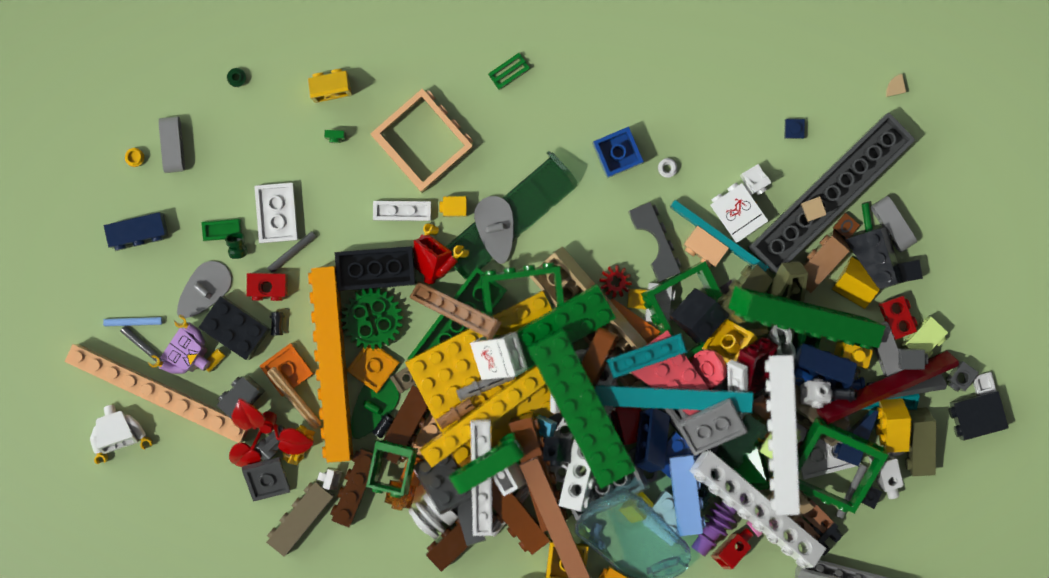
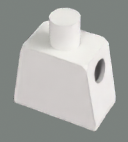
M888 453L889 456L875 479L878 487L887 492L888 499H895L900 496L898 488L904 484L897 458ZM869 456V457H868V458H869V461H870V464L872 463V461H873V459H874L875 457H873V456Z

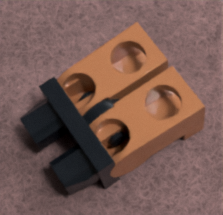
M807 497L814 508L802 516L811 524L809 525L801 516L795 519L794 522L826 548L822 554L825 556L831 549L824 543L828 537L836 543L843 535L837 529L839 526Z

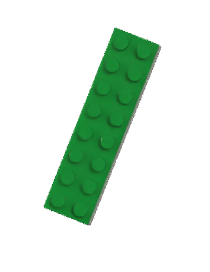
M739 286L734 287L728 307L735 311L734 315L742 317L743 320L755 323L756 320L770 327L773 324L783 330L794 329L795 332L800 334L807 332L811 333L810 335L822 338L824 336L835 342L841 340L843 343L852 346L859 344L860 347L865 349L880 347L886 327L864 316Z
M560 328L526 346L600 489L636 471L564 330Z

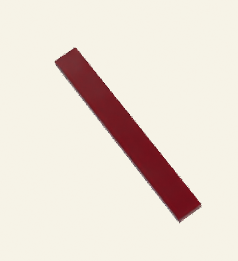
M948 351L929 358L925 369L902 370L857 390V399L853 400V402L837 399L824 405L823 408H817V414L827 424H830L959 366V360Z

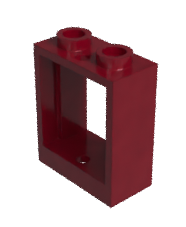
M762 337L739 350L737 362L748 367V392H753V394L766 387V380H769V372H765V360H769L768 356H776L778 345L771 342L768 338Z

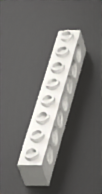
M607 363L604 372L608 371L609 378L603 381L601 376L597 385L618 386L616 382L617 377L613 379ZM603 406L605 412L609 415L613 410V406ZM574 439L571 461L568 463L559 506L586 512V508L588 509L591 503L590 491L594 488L596 480ZM582 466H585L587 470L584 476H581L579 472ZM577 485H580L582 487V492L580 495H577L575 493V488Z
M711 451L702 452L689 470L694 474L693 477L707 485L711 493L719 495L723 499L724 504L738 511L737 514L741 518L750 521L755 530L763 532L767 536L768 541L782 548L781 551L785 555L794 558L798 566L801 568L815 567L826 548L787 515H775V510H771L770 501ZM712 470L715 473V479H713L711 476ZM726 483L730 486L729 491L726 489ZM741 495L744 497V503L741 502ZM756 507H757L758 510H759L758 516H757L756 513H755V508H756ZM770 519L773 521V527L770 526ZM785 532H786L787 535H788L787 540H786L785 537H784V533H785ZM799 544L802 546L801 552L799 550Z

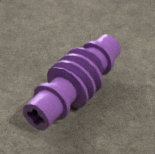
M741 495L740 499L743 503L744 497ZM723 501L720 505L714 502L718 508L717 510L709 509L713 516L705 515L709 522H705L706 528H703V534H697L698 537L691 546L703 556L708 554L712 546H717L715 542L721 534L728 535L724 528L732 530L729 521L737 522L733 517L737 511L733 507L724 504Z

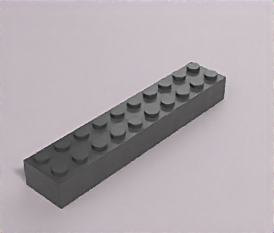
M889 112L886 113L760 234L748 248L775 275L781 263L790 262L906 150L915 139ZM820 197L827 215L807 222L801 203Z

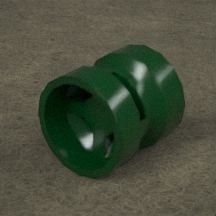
M232 233L225 238L226 245L229 247L228 255L230 258L240 259L248 254L247 247L244 245L245 238L242 233Z

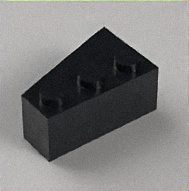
M887 227L845 239L879 289L904 283Z

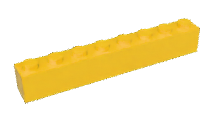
M535 365L523 372L515 380L463 416L461 420L455 422L421 447L419 451L431 467L435 466L471 439V420L490 419L492 424L544 386L546 383L537 366Z

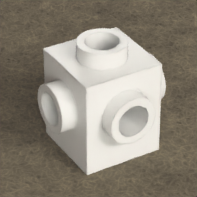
M813 379V381L801 384V404L812 405V408H823L825 404L830 403L832 399L830 383L823 382L822 379Z

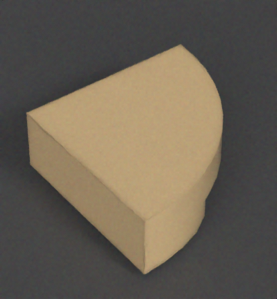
M902 74L897 75L889 82L886 89V97L906 93Z

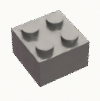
M250 376L237 377L231 384L233 388L230 391L223 392L218 398L220 402L217 406L231 418L239 399L253 405L265 390Z

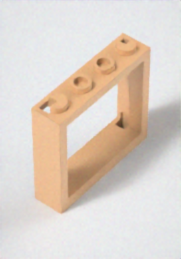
M423 89L417 92L370 133L421 193L472 150L473 145L471 143L474 142L467 133L463 135L458 130L461 128L454 119L450 120L446 116L448 112L441 104L439 106L436 105L433 101L436 99L429 90L425 92ZM421 98L426 101L464 145L424 182L420 180L381 135L383 131Z

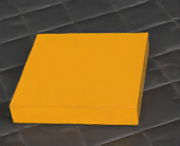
M375 345L374 351L371 346H368L367 350H364V347L346 371L378 393L400 362L377 345Z

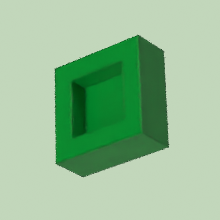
M325 130L324 138L329 140V143H341V140H346V132L342 130Z

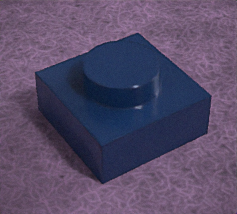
M785 119L784 139H804L805 119Z

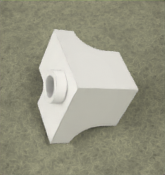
M759 164L740 175L744 187L750 195L755 192L757 195L768 190L766 186L771 183Z

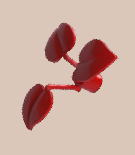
M242 399L238 400L231 418L237 427L243 430L251 428L256 430L258 427L260 429L251 447L244 442H240L231 448L229 460L238 467L261 461L260 453L254 450L262 433L269 434L274 430L276 439L280 441L278 444L279 449L290 455L301 454L307 451L314 443V440L293 428L282 430L279 436L276 414L271 411H265L262 414L254 406Z

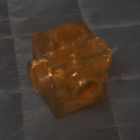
M390 480L389 484L402 487L403 482ZM410 485L409 494L401 498L391 497L390 493L387 492L385 503L391 504V508L395 510L410 509L416 487Z

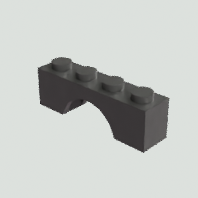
M648 202L628 211L635 230L648 231L657 240L658 254L651 263L657 281L660 282L681 273L679 270L682 268L678 257L674 258L672 254L674 247L670 240H666L664 234L667 231L663 222L659 223L657 219L659 212L655 204L651 205V202Z

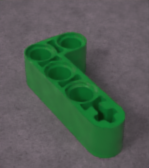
M514 433L507 434L499 440L498 446L457 469L448 478L458 494H463L521 460L525 456L524 449Z

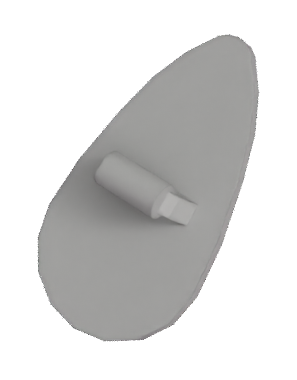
M489 196L477 204L474 211V219L488 253L496 262L504 264L512 248V210L504 199L498 196Z
M208 261L201 264L190 277L180 296L177 315H184L185 318L200 314L212 306L220 296H224L231 286V275L227 267L216 261Z

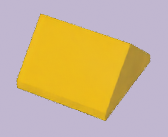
M853 257L849 259L832 288L833 291L863 309L869 305L879 292V288L863 265Z

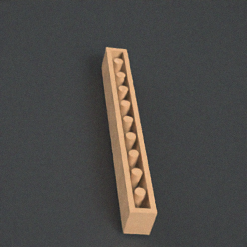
M72 344L64 361L237 443L243 442L248 430L237 427L232 422V419L223 411L84 346Z

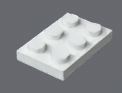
M294 183L254 186L259 243L298 240Z

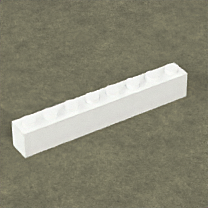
M793 355L768 356L769 360H765V372H769V380H766V392H770V400H766L767 411H771V419H767V428L772 433V439H768V450L772 451L773 458L769 459V471H773V479H770V491H774V498L770 499L771 510H775V515H800Z

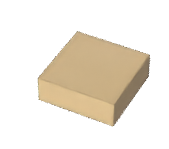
M820 197L801 203L807 222L827 215Z

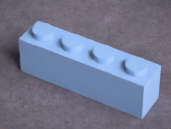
M692 454L668 457L678 535L703 534L702 528H706L704 516L701 517L700 509H703L702 497H698V490L701 489V485L693 477L694 474L689 471L697 458H693Z

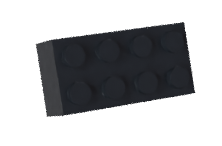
M412 246L335 252L337 291L416 285Z

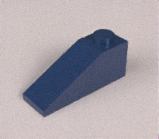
M870 410L849 432L869 440L878 411ZM842 442L834 445L832 451L834 458L859 466L864 453Z

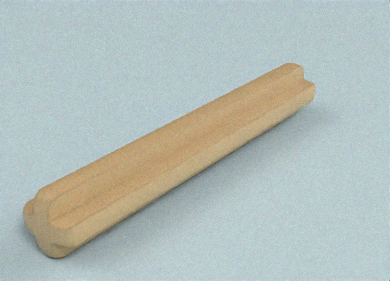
M276 367L271 368L267 372L268 376L314 430L321 425L318 417Z

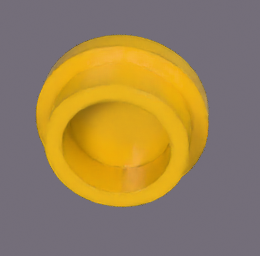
M131 148L125 154V161L129 166L138 167L144 162V153L138 148Z

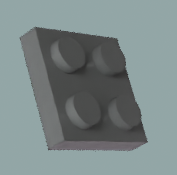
M280 457L242 466V472L253 502L290 493V485Z

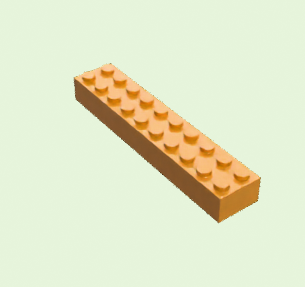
M336 267L311 268V273H308V281L313 288V292H310V303L314 304L311 318L312 323L316 325V331H313V341L317 342V350L314 351L315 361L319 362V369H316L317 381H320L321 387L318 389V400H322L319 416L320 420H323L324 426L321 427V438L325 439V447H322L323 459L326 458L327 463L350 461L354 455L344 333L342 329L343 323L341 322L340 291H337Z

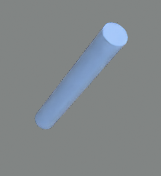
M162 317L104 319L103 324L104 327L162 325Z

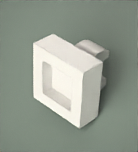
M328 469L327 473L319 472L317 480L324 482L323 488L338 490L342 471Z

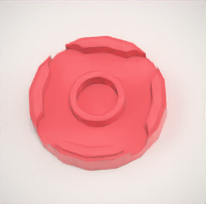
M705 349L693 356L691 364L708 388H714L724 381L727 372L726 363L718 352Z

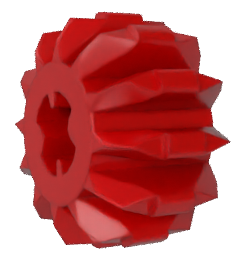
M616 265L615 272H613L610 266L608 267L610 274L605 271L602 272L607 278L599 279L600 282H606V285H602L600 288H608L605 295H609L613 291L612 298H616V291H618L620 297H623L621 289L625 292L630 291L625 287V284L632 285L631 281H626L627 278L631 277V274L624 276L626 268L619 272L618 265ZM616 276V279L618 277L620 278L621 282L618 283L619 287L611 285V281H613L612 277Z

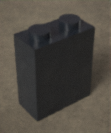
M992 391L950 402L949 414L952 419L954 418L956 425L954 426V432L960 440L965 441L1009 429L999 391Z

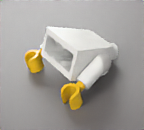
M108 405L103 408L105 416L96 419V426H94L90 436L93 452L97 455L94 458L96 464L100 463L99 457H102L104 463L108 461L106 453L136 444L138 439L141 440L140 447L143 450L146 449L143 445L144 441H148L150 446H152V440L145 437L146 433L140 423L131 415H125L122 411L116 412L114 405Z

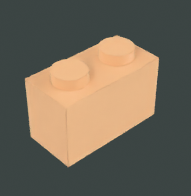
M699 226L695 227L683 244L686 247L685 252L693 257L697 255L701 258L700 262L706 261L709 268L710 266L716 267L729 249Z

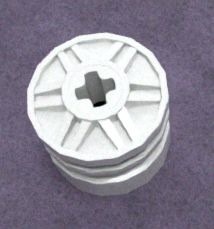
M426 493L423 498L427 505L424 506L417 502L415 505L420 512L413 507L408 512L415 524L425 534L436 540L439 534L435 528L443 533L445 529L441 522L443 521L451 526L458 519V514L455 509H452L440 515Z

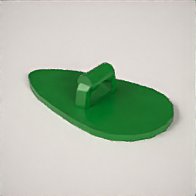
M388 378L378 393L365 384L363 385L351 419V432L355 439L362 438L371 433L380 422L381 415L385 413L390 414L397 405L399 391L391 379Z

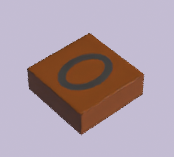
M844 213L832 228L845 239H848L860 224L847 213Z

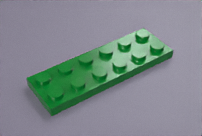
M595 284L515 331L527 368L530 369L536 364L526 346L560 328L564 330L570 344H573L616 319L599 286Z

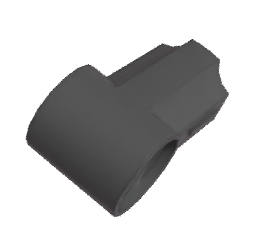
M282 425L278 426L279 436L281 431L286 429ZM275 431L267 438H263L254 448V450L260 453L263 461L270 460L278 452L280 441L276 439Z

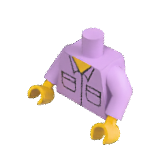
M179 315L184 321L177 323L174 320L179 330L160 358L163 360L160 361L156 355H151L157 361L155 364H150L149 362L148 364L154 368L159 366V369L172 374H185L187 371L193 372L196 367L205 371L209 367L210 361L204 358L208 349L204 346L205 340L197 327L190 322H186L184 315Z

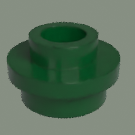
M233 68L227 74V81L233 87H240L246 82V74L240 68ZM235 74L240 76L237 81L233 80Z

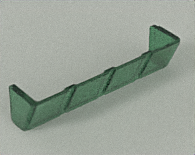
M548 151L546 154L549 158L502 198L510 205L512 210V242L577 186L578 182L571 171L553 152ZM476 222L471 224L446 246V248L452 251V256L454 255V247L458 245L464 246L461 251H469L467 257H459L457 259L458 262L454 265V268L464 279H468L476 267L481 270L492 259L482 242Z

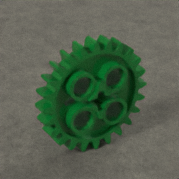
M362 289L361 296L355 293L356 299L349 298L351 304H344L348 310L341 312L346 316V318L341 319L342 323H346L342 329L349 330L345 336H352L351 343L357 340L356 346L358 348L364 344V350L371 346L374 351L375 345L382 349L383 343L390 346L389 339L395 341L394 334L400 335L397 328H402L403 325L398 323V321L403 320V316H398V314L402 312V309H396L399 303H392L394 296L387 298V291L381 295L380 289L376 293H373V290L370 289L369 293L366 294L365 290ZM367 303L370 304L373 317L377 318L375 319L378 330L377 336L374 333L371 322L367 321L370 319L366 308ZM377 303L384 305L383 310L380 312L373 310L374 305ZM358 309L365 310V315L361 318L355 316V312ZM382 321H387L389 328L381 330L379 324ZM369 327L371 332L369 335L363 336L361 335V329Z

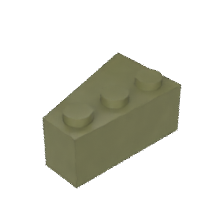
M800 261L781 263L767 293L804 302L808 272Z
M757 264L747 265L741 271V277L730 284V290L727 294H723L717 300L729 314L726 319L733 323L746 322L742 317L734 315L735 311L728 308L734 287L739 286L765 293L773 281Z
M927 407L908 410L911 417L909 452H907L905 460L906 469L910 471L913 477L936 475V420Z

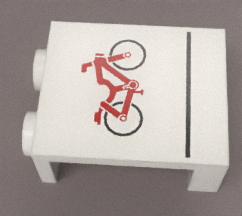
M736 182L727 188L729 191L727 194L722 196L720 193L711 199L713 203L710 206L737 243L768 222V220L742 183L738 185Z
M516 332L492 340H487L486 337L482 336L470 343L482 380L513 377L528 370Z

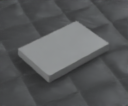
M730 398L677 422V426L694 456L747 433V428Z

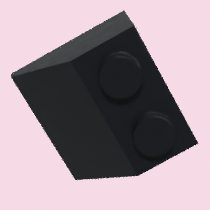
M696 288L690 292L670 315L676 324L695 343H705L729 316L717 301Z

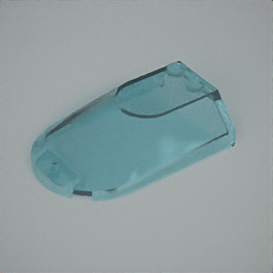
M625 488L592 501L575 524L577 536L619 572L630 578H674L687 570L691 560V551L688 544L640 496Z

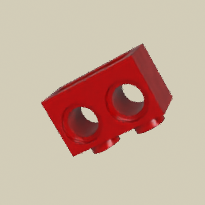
M898 296L878 304L884 321L888 322L895 340L917 332V321L914 316L911 317L909 311L911 306L907 298ZM894 303H898L900 306L898 313L892 311ZM901 321H905L907 324L905 331L899 329Z

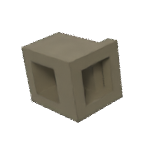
M407 367L390 377L400 394L416 384ZM405 374L409 375L410 381L405 382L403 376Z

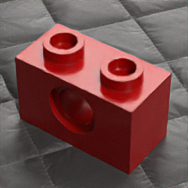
M247 273L246 296L252 297L253 301H263V297H271V301H282V297L288 296V274ZM265 282H270L272 285V289L268 293L263 291V284Z

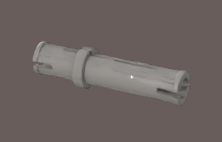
M513 376L483 379L478 382L473 381L471 385L457 389L456 392L459 400L463 401L474 395L479 396L482 392L515 380Z

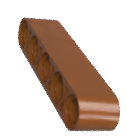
M600 327L596 332L581 364L594 390L595 385L598 384L608 363L607 360L610 359L619 339V335L603 327Z

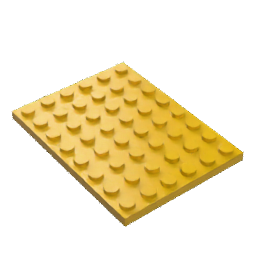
M540 291L494 315L493 318L501 322L495 335L513 333L551 311L552 308L544 292ZM467 329L405 361L441 433L457 422V420L442 430L436 419L450 411L451 407H456L465 401L459 400L456 390L471 385L473 381L478 382L482 380L470 344L481 338L482 335L471 329ZM511 381L484 391L479 396L469 397V400L476 408ZM546 384L491 424V448L499 444L501 438L511 433L509 426L511 418L533 412L535 417L542 415L549 418L554 415V413L550 412L551 393ZM471 439L452 452L458 465L471 455Z

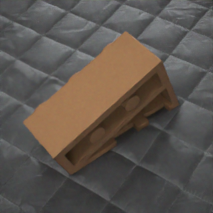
M834 229L829 235L823 237L819 242L818 248L816 250L813 249L807 255L808 259L802 264L808 272L806 290L810 293L815 290L850 251L845 238Z

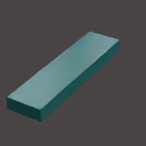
M681 334L613 357L608 359L607 362L614 379L686 353L687 350Z

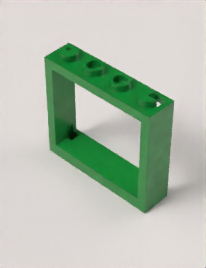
M706 261L699 262L641 293L644 306L651 313L653 324L658 326L661 332L659 335L668 331L671 336H675L654 295L697 273L709 297L717 301L722 296ZM705 343L691 348L684 355L687 359L702 350Z
M554 262L543 263V267L525 265L520 270H516V267L504 268V272H496V270L485 271V274L480 275L485 314L493 318L489 281L543 274H554L557 307L563 304L560 266L554 265ZM507 334L495 335L493 339L502 338Z
M816 417L797 450L798 474L821 433L875 458L850 501L801 479H798V488L809 497H818L827 505L833 504L845 513L849 511L855 514L889 455L884 447L836 425L827 424L824 420Z

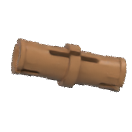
M468 398L458 406L451 407L450 411L437 418L436 421L443 430L452 422L461 420L460 417L475 409V407Z

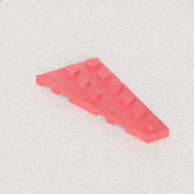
M665 331L647 345L672 336L668 331ZM684 353L631 372L650 387L709 390ZM681 409L688 416L702 411Z

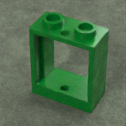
M385 440L376 441L366 487L372 488V492L375 493L388 492L391 497L395 498L408 495L418 449ZM384 451L408 457L402 487L378 482Z

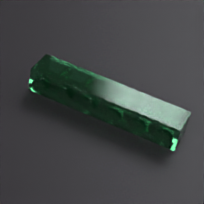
M753 410L752 413L747 412L742 419L747 428V433L722 443L717 453H715L731 469H734V467L738 469L745 461L743 456L746 453L751 454L757 446L755 444L758 438L762 440L768 433L766 429L767 421ZM712 470L711 476L713 479H715V473ZM700 482L701 489L698 490V497H702L703 509L700 510L703 512L710 504L708 499L711 496L715 498L716 495L708 490L709 487Z

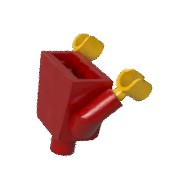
M428 223L423 227L424 235L421 234L418 239L414 240L415 268L424 275V282L434 284L436 279L444 277L454 267L459 257H467L469 251H461L464 246L458 245L454 247V255L452 256V251L430 236H435L439 228Z

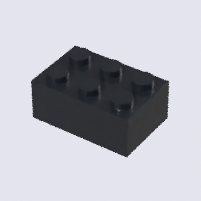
M220 296L198 327L245 360H250L271 329L224 296Z

